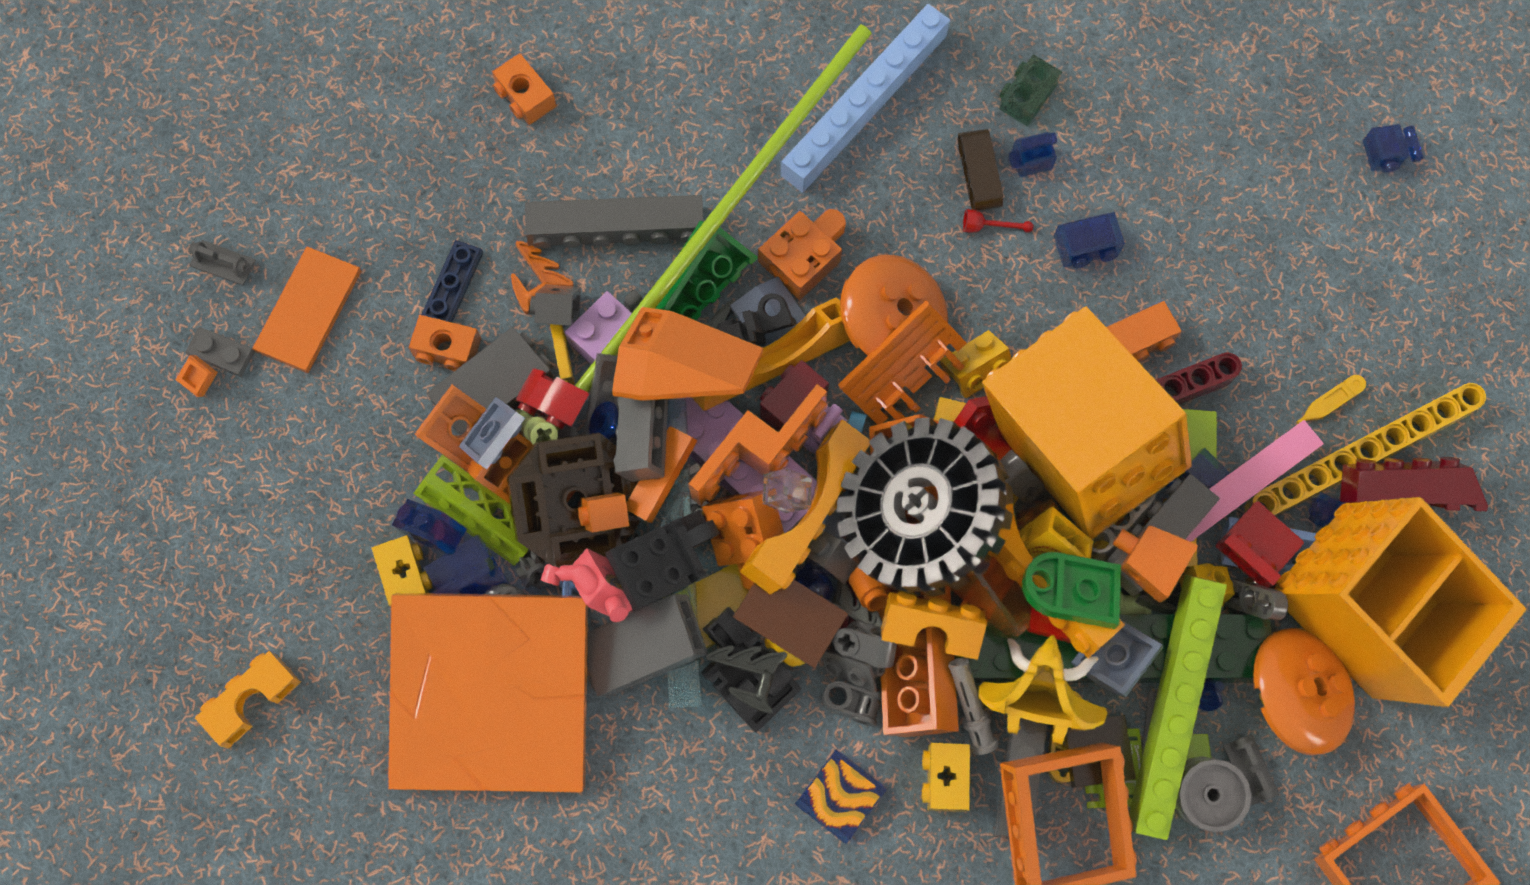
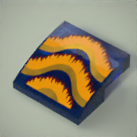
M836 749L795 805L839 840L847 844L888 788Z

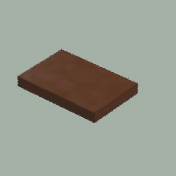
M793 579L785 590L781 588L771 595L754 583L732 618L815 669L848 613Z

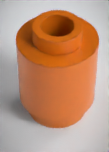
M857 566L849 576V584L859 602L871 612L883 609L887 605L889 588L868 576Z

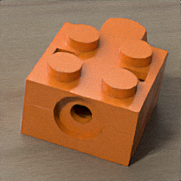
M828 209L812 222L803 212L798 211L758 249V262L775 278L779 276L785 287L800 301L841 262L842 248L835 241L845 232L846 220L844 215L838 210Z
M773 489L724 496L702 506L706 522L713 519L720 533L711 539L718 566L737 564L740 573L756 546L768 538L784 534ZM740 573L743 587L750 590L754 582Z

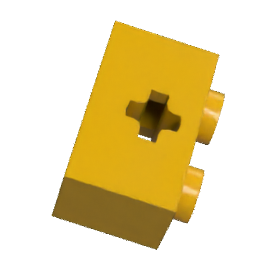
M408 535L371 547L390 607L391 595L395 593H429L428 590L433 588L428 571H422L419 562L424 559L421 547L418 542L413 543ZM406 566L409 569L406 571L407 577L402 578L399 574L402 573V567Z
M931 743L928 746V751H923L922 769L928 770V783H922V803H927V811H969L970 744ZM944 769H947L949 776H953V780L948 782L947 786H944L943 780L937 777Z

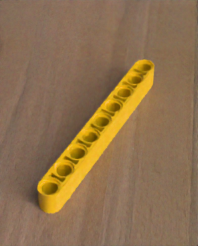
M1467 383L1261 490L1247 501L1244 512L1254 502L1259 501L1264 503L1267 509L1277 517L1341 483L1342 472L1336 468L1335 461L1342 465L1356 464L1357 459H1369L1380 463L1384 459L1401 452L1472 414L1484 405L1486 401L1484 389L1476 383ZM1462 396L1469 399L1470 405L1463 400ZM1437 409L1442 410L1446 418L1441 417ZM1412 422L1419 425L1420 431L1413 428ZM1386 435L1394 439L1395 445L1388 442ZM1360 448L1367 450L1370 458L1364 457ZM1309 475H1313L1318 479L1319 486L1310 482ZM1283 488H1287L1292 492L1293 499H1289L1283 494Z

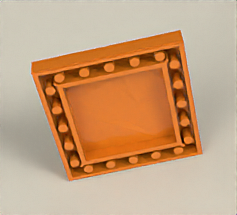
M395 593L391 595L388 789L583 792L585 789L588 606L582 597L564 595Z

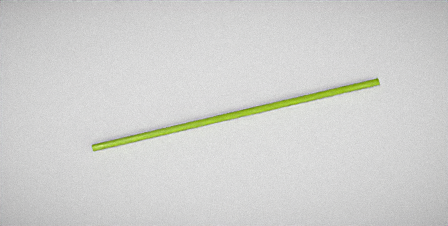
M860 24L601 353L618 356L619 346L641 307L655 309L871 36L872 33L866 26ZM595 361L575 385L588 393L591 391ZM497 506L489 507L491 515L497 510Z

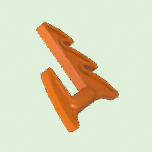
M516 241L517 249L542 283L527 291L516 274H511L513 291L523 312L529 314L531 297L536 296V292L545 284L574 286V283L558 272L547 270H558L559 264L553 260L538 256L541 254V249L529 246L526 242Z

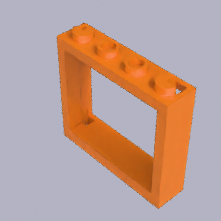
M1102 742L1000 763L1015 885H1104L1137 877L1135 868L1137 857L1133 849L1131 835L1133 824L1129 817L1127 803L1129 792L1125 785L1123 771L1125 760L1120 746ZM1100 761L1113 865L1041 882L1028 775Z
M1408 783L1394 792L1396 799L1389 804L1383 801L1369 811L1371 814L1369 819L1363 823L1361 820H1357L1344 829L1347 835L1339 841L1333 838L1324 843L1319 848L1321 854L1314 858L1332 885H1351L1334 862V859L1410 803L1414 802L1472 878L1464 885L1501 884L1425 784L1411 786Z

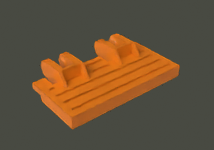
M926 300L877 349L871 352L852 370L838 386L877 425L884 423L888 419L887 415L881 410L882 407L896 420L906 418L893 406L900 398L916 413L921 407L902 388L906 386L913 394L932 377L924 368L926 365L947 384L951 380L950 375L944 369H941L937 363L946 356L950 363L961 371L965 366L946 346L950 343L958 352L967 342Z

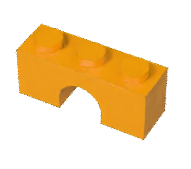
M902 591L898 592V594L889 592L881 626L883 641L914 647L916 636L921 629L928 626H936L946 632L944 643L947 654L978 660L987 626L984 611L968 604L962 605V607L950 605L947 601L939 598L925 600L917 598L914 594Z
M271 651L256 656L250 662V668L244 674L233 677L225 685L226 690L217 698L209 699L201 706V712L195 719L219 746L229 749L253 727L243 713L244 704L251 695L263 693L269 701L278 704L301 683L278 655Z

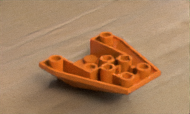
M641 307L619 346L612 393L616 397L642 401L744 394L761 359L763 348L679 313Z

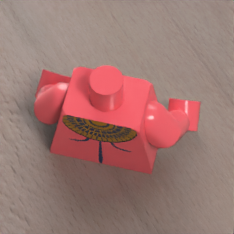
M586 549L573 565H562L558 568L546 564L540 579L541 581L555 586H559L560 580L573 581L585 604L609 616L611 621L621 622L627 618L628 612L633 611L608 558Z

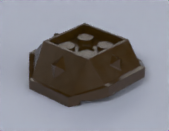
M601 433L535 442L507 477L516 541L550 565L558 568L562 565H573L586 549L607 558L606 552L626 543L641 521V518L627 510L628 527L593 533L586 530L585 526H581L578 515V508L582 507V498L612 493L624 494L626 503L636 487V482H631L615 473L614 457L617 446ZM577 490L580 500L577 505L569 507L566 501L567 495L571 491Z

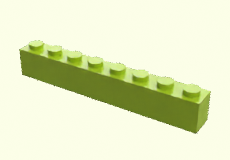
M1187 574L1184 576L1129 812L1133 831L1137 834L1168 840L1227 587L1226 584Z

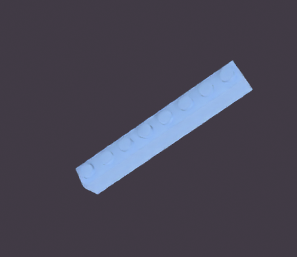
M928 3L781 161V177L803 193L947 37L950 19Z

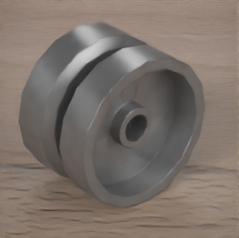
M1204 756L1190 758L1185 763L1174 811L1185 822L1202 830L1211 832L1231 830L1243 821L1249 811L1252 797L1249 782L1242 771L1230 762ZM1208 792L1211 794L1209 799L1207 797Z

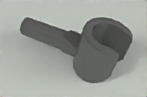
M632 290L625 296V307L630 312H633L643 298L636 290Z

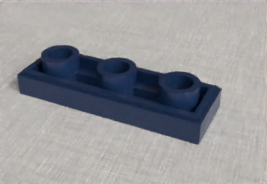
M458 240L454 241L421 315L453 322L484 253L481 248ZM450 281H456L451 286L447 285Z

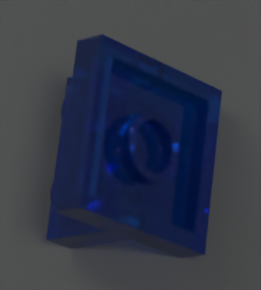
M479 534L424 567L436 587V590L431 592L435 594H485L487 589L493 585L500 583L510 584Z

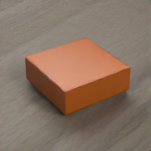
M190 355L175 380L196 397H203L218 372L197 355Z

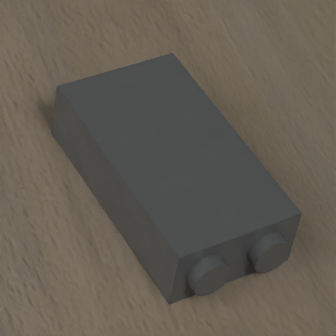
M512 326L426 394L436 406L453 384L486 409L494 398L497 397L515 410L520 404L515 399L533 368L546 372V376L553 379L550 371L553 366L543 353L537 355L533 351L532 347L534 344L525 332L519 334ZM458 420L453 423L452 427L459 435H462L467 429V423L464 420Z
M672 594L628 614L627 618L621 622L612 621L588 632L587 666L590 672V684L597 697L616 695L708 654L689 597L684 594Z

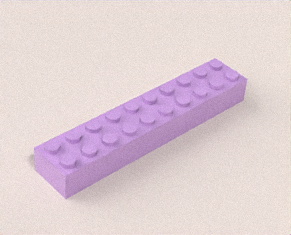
M606 291L565 331L568 344L592 364L596 359L597 353L602 352L632 313ZM691 397L668 399L667 429L671 426L697 440L690 456L700 466L705 464L743 417V414L728 400L703 411ZM790 456L787 457L789 463L779 476L774 473L770 480L739 458L740 465L730 478L725 476L720 484L732 495L773 489L784 533L796 527L806 514L813 500L817 481Z

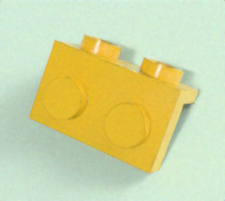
M988 330L968 342L958 352L956 350L952 352L965 366L961 371L956 369L946 356L940 360L942 368L958 383L961 395L964 398H968L984 388L982 381L986 379V376L992 370L1001 368L1012 359L1009 348Z

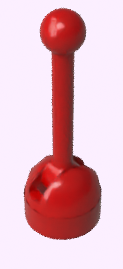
M966 209L963 216V232L977 233L982 230L984 225L1023 229L1026 233L1031 232L1034 228L1033 223L1030 221L1014 223L986 220L980 211L974 209Z

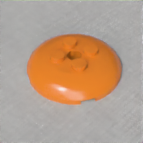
M888 254L871 257L855 267L856 269L844 283L840 299L842 322L852 344L856 349L860 348L867 356L877 349L926 300L948 322L947 304L939 285L926 269L908 258Z
M1287 628L1268 636L1261 644L1254 664L1255 689L1260 688L1265 706L1260 709L1264 718L1277 737L1293 750L1311 756L1332 752L1346 740L1355 715L1354 689L1345 665L1324 642L1307 630Z

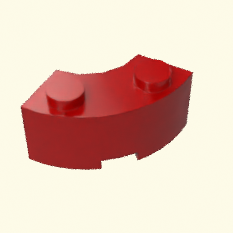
M533 368L515 401L520 403L518 409L533 417L536 412L548 417L546 422L561 430L564 426L571 428L589 393L558 377L552 379L545 375L546 372Z

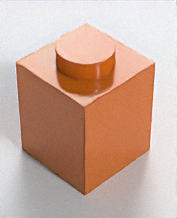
M612 493L581 499L582 507L578 508V515L581 526H585L586 530L593 533L629 526L624 494Z

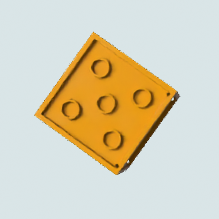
M1087 306L1078 312L1070 313L1062 324L1053 330L1044 332L1037 342L1027 349L1018 351L1011 361L1001 368L992 370L986 376V379L982 381L1000 435L1031 468V472L1043 482L1048 492L1090 539H1094L1192 467L1186 412Z
M1421 497L1364 501L1341 505L1334 513L1335 518L1329 525L1321 528L1316 533V540L1309 548L1298 554L1295 559L1296 564L1290 571L1281 575L1274 589L1282 591L1286 595L1288 600L1287 612L1305 630L1318 637L1337 655L1345 665L1351 678L1371 698L1449 707L1527 608Z

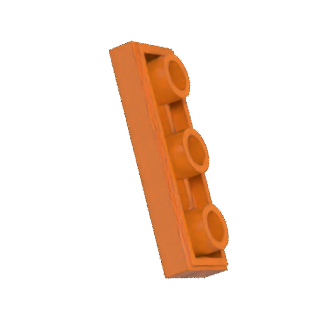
M671 426L668 427L664 477L638 481L626 503L629 512L652 524L695 447L696 439Z

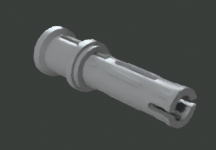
M967 658L955 659L948 666L965 714L962 724L964 729L969 732L972 742L970 745L971 752L975 755L988 754L999 746L998 739L993 737L990 728L991 717L983 710L969 666V660Z

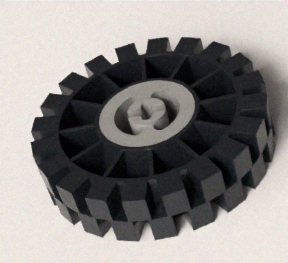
M930 417L915 418L914 427L906 421L891 426L893 437L888 438L880 432L869 441L874 449L870 456L863 450L859 451L852 461L853 464L860 468L857 475L845 473L840 487L848 491L849 495L848 497H838L836 512L845 517V520L837 523L840 538L848 542L844 548L851 560L858 563V568L871 578L895 591L899 590L900 592L914 594L918 597L921 596L922 591L930 597L946 594L945 586L947 585L958 590L969 584L970 581L967 574L970 571L980 576L991 565L985 558L989 551L997 555L1001 551L1006 540L998 534L1000 529L1010 530L1013 514L1006 509V505L1014 503L1013 488L1005 482L1010 477L1004 464L997 459L998 455L964 426L961 428L955 422L941 418L937 424ZM928 486L936 487L938 500L923 488ZM905 510L921 523L909 524L906 519Z

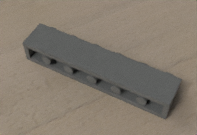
M702 195L525 202L528 245L538 249H547L551 245H563L568 248H575L581 244L607 246L610 243H623L625 245H636L639 242L646 241L664 244L669 240H681L686 243L699 221H704Z

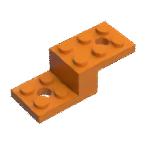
M452 384L416 431L415 435L466 470L476 481L510 504L507 477L533 445L522 434L518 433L504 446L503 453L496 463L491 464L488 469L479 465L459 445L485 412L486 408ZM458 420L466 421V431L462 435H453L451 431L453 423ZM576 490L571 491L567 495V502L570 500V498L573 496Z
M817 384L779 432L747 410L689 482L691 499L700 506L706 500L711 502L720 491L721 486H719V483L725 476L730 478L740 465L739 458L768 480H770L774 473L779 476L788 465L789 460H787V457L793 449L798 452L808 439L806 433L812 426L817 428L826 417L825 409L828 406L826 403L827 391Z

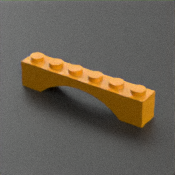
M836 297L812 308L788 333L764 347L761 359L745 392L781 375L791 364L796 366L800 360L806 363L851 341L842 322L840 300ZM739 394L691 398L703 411H706Z
M843 419L830 428L816 450L817 484L813 500L806 514L792 530L780 536L768 538L756 546L740 573L770 595L781 588L785 590L795 578V574L792 571L797 564L800 565L807 558L811 551L808 548L809 543L812 539L816 540L823 532L826 525L822 522L827 515L830 516L836 510L837 498L841 491H846L840 487L845 473H853L855 468L859 469L852 461L860 450L867 453L866 450L870 445V440Z
M1008 504L1006 509L1013 514L1010 530L1000 529L998 534L1006 542L998 555L991 551L987 554L994 557L1004 567L1008 577L1016 580L1022 587L1023 573L1033 558L1019 535L1013 505ZM1039 575L1032 576V580L1037 587L1047 588V583L1043 577ZM1048 616L1050 622L1068 636L1073 647L1083 653L1088 659L1125 626L1121 620L1116 629Z

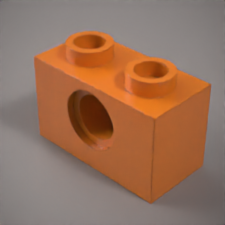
M521 53L492 71L495 80L493 84L494 90L501 99L506 97L511 103L509 107L518 120L523 118L528 125H531L557 107L553 92ZM521 89H528L524 93H517Z
M419 315L408 348L415 357V360L420 363L432 365L433 362L444 364V367L448 370L456 371L477 354L481 336L476 328ZM442 342H451L448 349L438 350Z

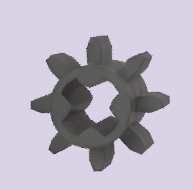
M532 551L519 558L520 568L515 569V572L525 588H529L532 585L539 590L548 584L540 579L546 564L549 563Z

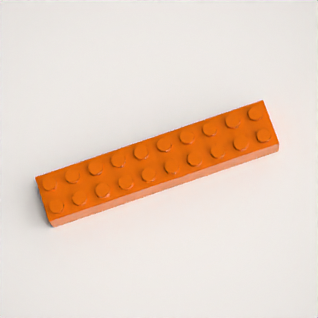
M918 414L870 426V440L880 432L891 438L893 437L891 426L906 421L914 427L915 418H926V416ZM870 444V455H871V454L874 452V449L872 448V446H871V444ZM928 486L923 488L938 500L936 487ZM905 510L906 519L909 524L921 523ZM949 585L945 586L946 594L930 597L922 591L920 597L916 596L925 600H930L931 598L943 599L951 605ZM889 588L891 593L898 594L900 592L899 590L895 591ZM886 607L878 611L882 622ZM928 626L921 629L916 636L914 647L897 643L894 665L886 668L885 673L881 676L883 735L914 737L959 732L956 686L948 666L955 659L954 655L947 654L945 651L944 638L946 632L936 626Z

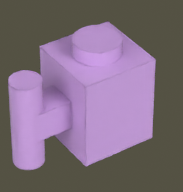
M832 404L831 407L827 406L825 409L827 415L817 428L812 426L806 433L808 439L803 446L810 452L816 454L817 448L830 428L842 419L846 422L848 421L840 415L843 410L836 404Z

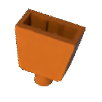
M1149 525L1140 533L1139 537L1122 528L1112 545L1128 554L1121 565V570L1160 603L1169 597L1198 548V545Z

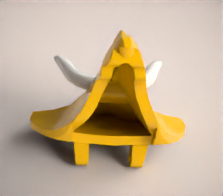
M1054 635L1050 636L1037 650L1031 661L1023 656L1021 647L1015 640L1008 639L1007 642L1012 660L1019 669L1025 672L1024 675L1014 682H982L978 689V697L991 710L1008 714V732L1018 734L1021 728L1020 720L1023 718L1038 723L1055 725V730L1052 734L1053 743L1062 744L1068 727L1079 730L1093 729L1103 725L1107 719L1106 708L1078 697L1067 683V681H1075L1084 677L1099 658L1091 656L1089 659H1084L1075 668L1064 669L1063 660Z

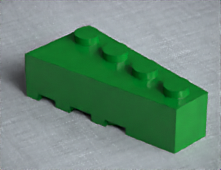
M699 221V223L697 224L696 228L690 235L685 245L689 242V240L700 228V226L704 223V221ZM719 227L655 309L673 311L697 320L701 316L700 312L709 303L713 304L720 297L719 293L730 282L734 283L741 276L740 272L748 264L752 265L759 257Z

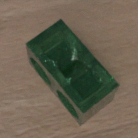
M1033 54L1027 63L1023 61L1014 74L1016 77L1012 84L1007 82L999 95L1002 99L999 110L1028 127L1057 87L1062 71ZM1031 77H1037L1041 81H1035ZM1015 98H1022L1026 102H1019Z

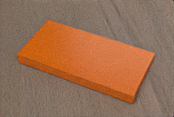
M306 246L252 349L259 354L309 374L362 272L360 267Z

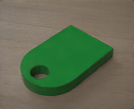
M1047 552L1034 558L1025 569L1022 577L1023 593L1029 604L1043 615L1116 629L1120 624V564L1058 552ZM1039 575L1043 577L1047 583V588L1037 587L1032 580V576Z

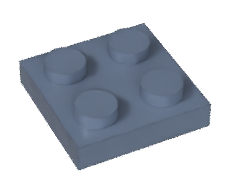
M495 397L459 447L479 465L488 469L491 464L499 460L507 442L519 433L525 418Z

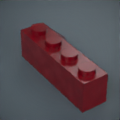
M1415 457L1412 459V462H1404V460L1396 458H1386L1384 463H1376V461L1369 459H1357L1356 464H1343L1340 500L1345 503L1421 497L1431 506L1451 511H1460L1461 505H1467L1474 508L1475 511L1487 512L1488 504L1473 468L1461 464L1459 458L1440 457V461H1432L1428 458Z

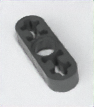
M1231 579L1234 586V595L1224 604L1225 606L1262 619L1282 620L1286 616L1288 600L1282 591L1245 580Z

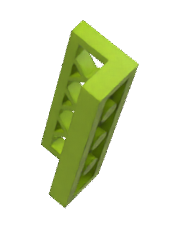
M442 454L413 494L515 566L520 561L519 558L523 557L529 549L516 541L511 504L476 481L469 473ZM440 467H443L452 474L454 482H445L435 474ZM463 488H472L478 493L479 500L471 501L468 499ZM497 506L503 511L505 519L493 517L489 507Z

